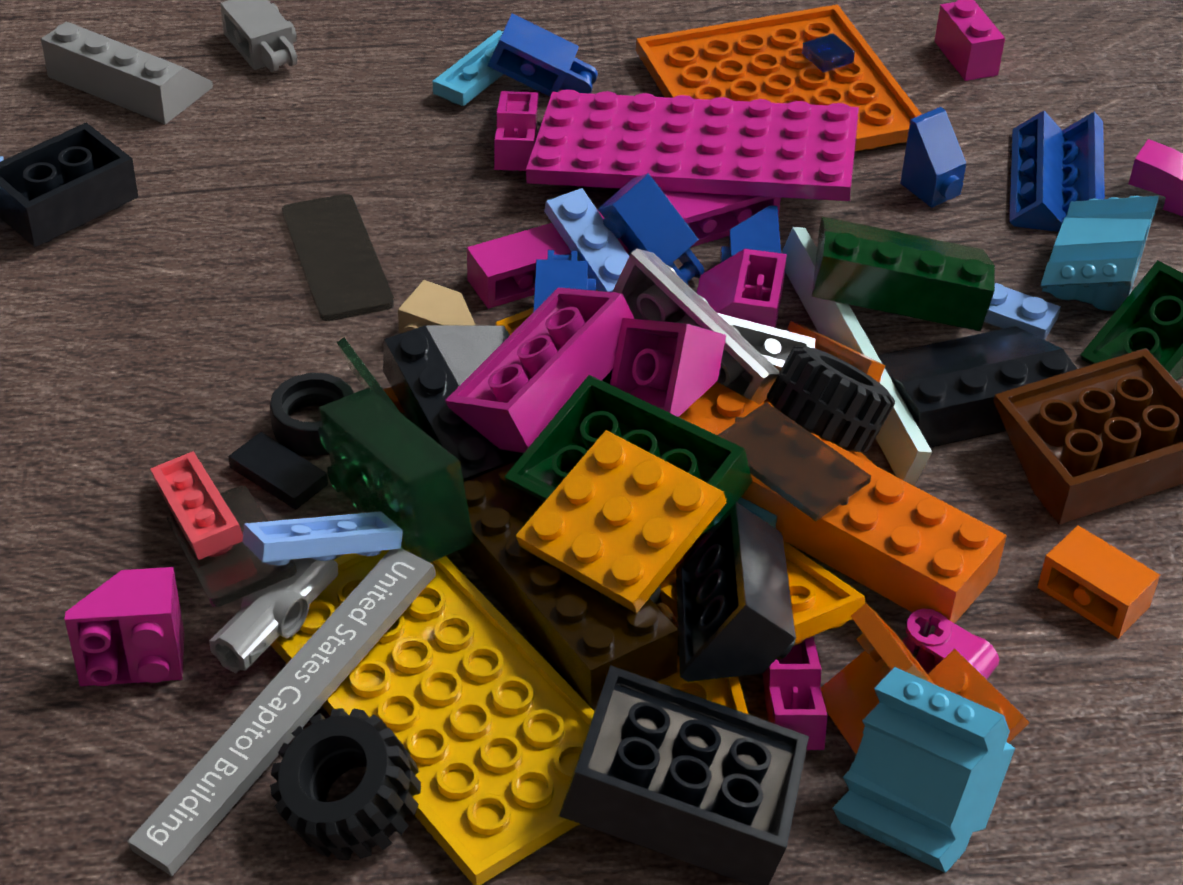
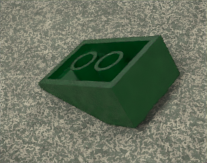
M1157 260L1080 354L1082 360L1092 365L1147 348L1176 381L1182 377L1183 273Z

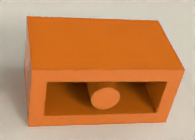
M1078 525L1045 556L1037 588L1119 639L1150 608L1160 574Z

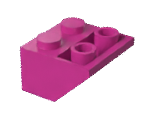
M743 249L700 275L696 293L702 296L717 313L776 328L783 292L787 254Z
M173 567L121 570L65 612V624L80 686H108L111 684L158 683L162 681L183 680L185 633Z

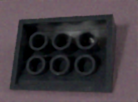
M425 325L384 339L383 373L446 489L517 461L524 454L499 449L449 409L445 402L510 336L505 326Z
M1016 326L878 355L882 364L886 365L887 373L930 448L1006 431L993 402L995 394L1077 369L1063 348Z
M610 665L559 817L749 885H769L787 848L809 736Z

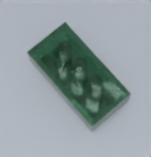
M369 387L319 407L323 424L318 429L319 437L324 448L329 453L331 466L327 467L329 480L338 493L343 492L351 499L357 511H364L365 513L382 512L403 530L401 548L429 563L474 543L460 461Z

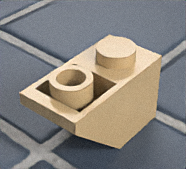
M426 280L421 282L398 309L399 334L425 325H476L462 293Z

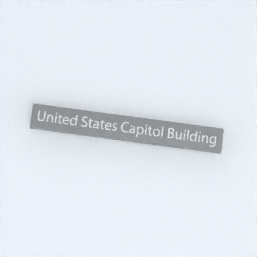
M402 548L389 550L127 841L131 850L170 876H173L279 755L278 751L282 744L290 743L294 738L292 732L299 726L304 727L436 576L434 565Z

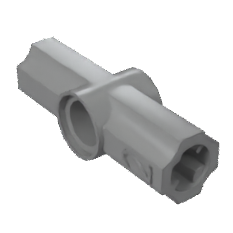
M312 558L292 559L272 579L265 576L257 578L247 589L242 600L241 610L209 640L211 653L218 658L221 665L234 673H237L239 670L246 671L280 635L289 638L299 631L306 620L309 605L338 576V563L334 560L320 561Z

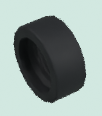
M306 373L286 380L272 393L270 414L275 438L280 444L301 455L331 453L348 444L356 434L358 423L356 397L352 387L341 378L327 373ZM313 405L327 406L338 411L336 415L329 419L318 422H302L290 417L293 412Z

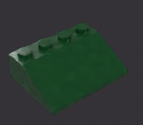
M821 217L812 297L981 332L995 292V265L984 249Z
M591 375L587 376L504 476L506 482L545 502L605 430L724 491L727 503L703 533L720 521L729 509L738 502L752 483L745 448Z

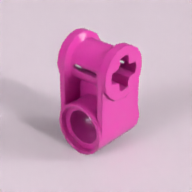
M920 609L910 614L906 623L907 637L902 642L912 655L914 650L919 649L916 660L927 675L954 648L986 679L989 678L999 665L997 651L988 641L971 634L948 620L941 613L932 609ZM934 625V634L929 635L931 626Z

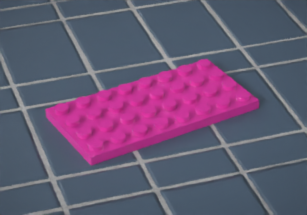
M569 89L552 92L526 167V182L531 184L621 189L633 178L649 173L662 191L850 201L859 107H850L844 103L810 105L804 101L771 103L765 99H755L750 102L732 101L726 97H717L712 100L693 99L687 95L668 98L655 97L648 93L628 96L616 95L609 91L588 94L578 93L575 90Z

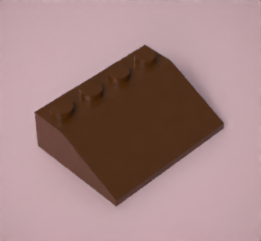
M1147 348L1007 390L994 396L993 402L1034 494L1059 525L1183 484V388Z

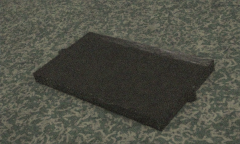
M767 402L743 418L736 417L735 424L717 435L745 448L750 473L815 521H818L838 505H847L849 497L869 484L871 480L870 474Z

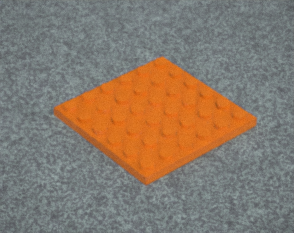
M838 4L636 38V52L664 97L673 98L679 95H687L693 99L709 100L717 97H726L732 101L749 102L755 99H765L771 103L804 101L810 105L844 103L850 107H859L855 151L871 150L876 147L897 143H907L910 119L922 115Z

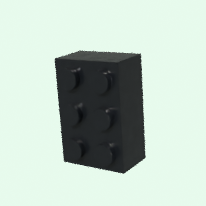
M87 122L0 161V218L34 247L47 243L138 198L133 159Z

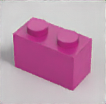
M957 0L952 3L940 4L934 42L965 81L997 76L1005 37L975 0Z

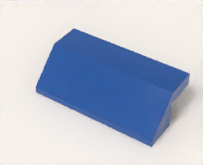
M1045 110L1013 129L1010 223L1014 227L1059 232L1063 220L1067 216L1070 202L1105 199L1103 121L1095 111L1064 130L1060 129Z

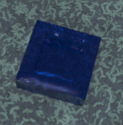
M832 33L804 42L802 54L822 72H826L853 63L855 51L837 35Z

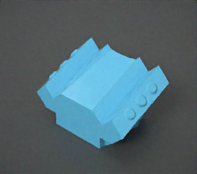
M1159 196L1110 197L1109 199L1102 200L1089 199L1088 201L1070 202L1067 216L1063 220L1050 260L1046 265L1041 282L1042 291L1051 293L1062 300L1075 299L1090 303L1104 311L1117 310L1131 293Z
M894 667L874 688L880 703L862 720L865 727L854 762H852L850 770L843 776L849 791L838 801L833 810L840 823L946 873L966 851L971 834L986 828L1015 747L1007 743L1010 730L1004 715Z

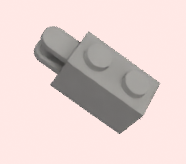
M228 0L220 3L224 35L254 70L267 67L271 72L278 71L279 66L284 64L289 66L297 65V54L293 47V43L297 41L295 28L291 21H286L280 14L276 4H271L269 0Z

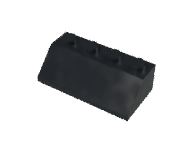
M736 502L676 569L680 677L687 682L763 674L775 660L780 661L789 654L796 640L783 535L779 530Z

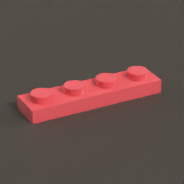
M194 451L150 469L158 489L198 560L207 556L216 557L230 551L233 545L243 541V533L239 523Z

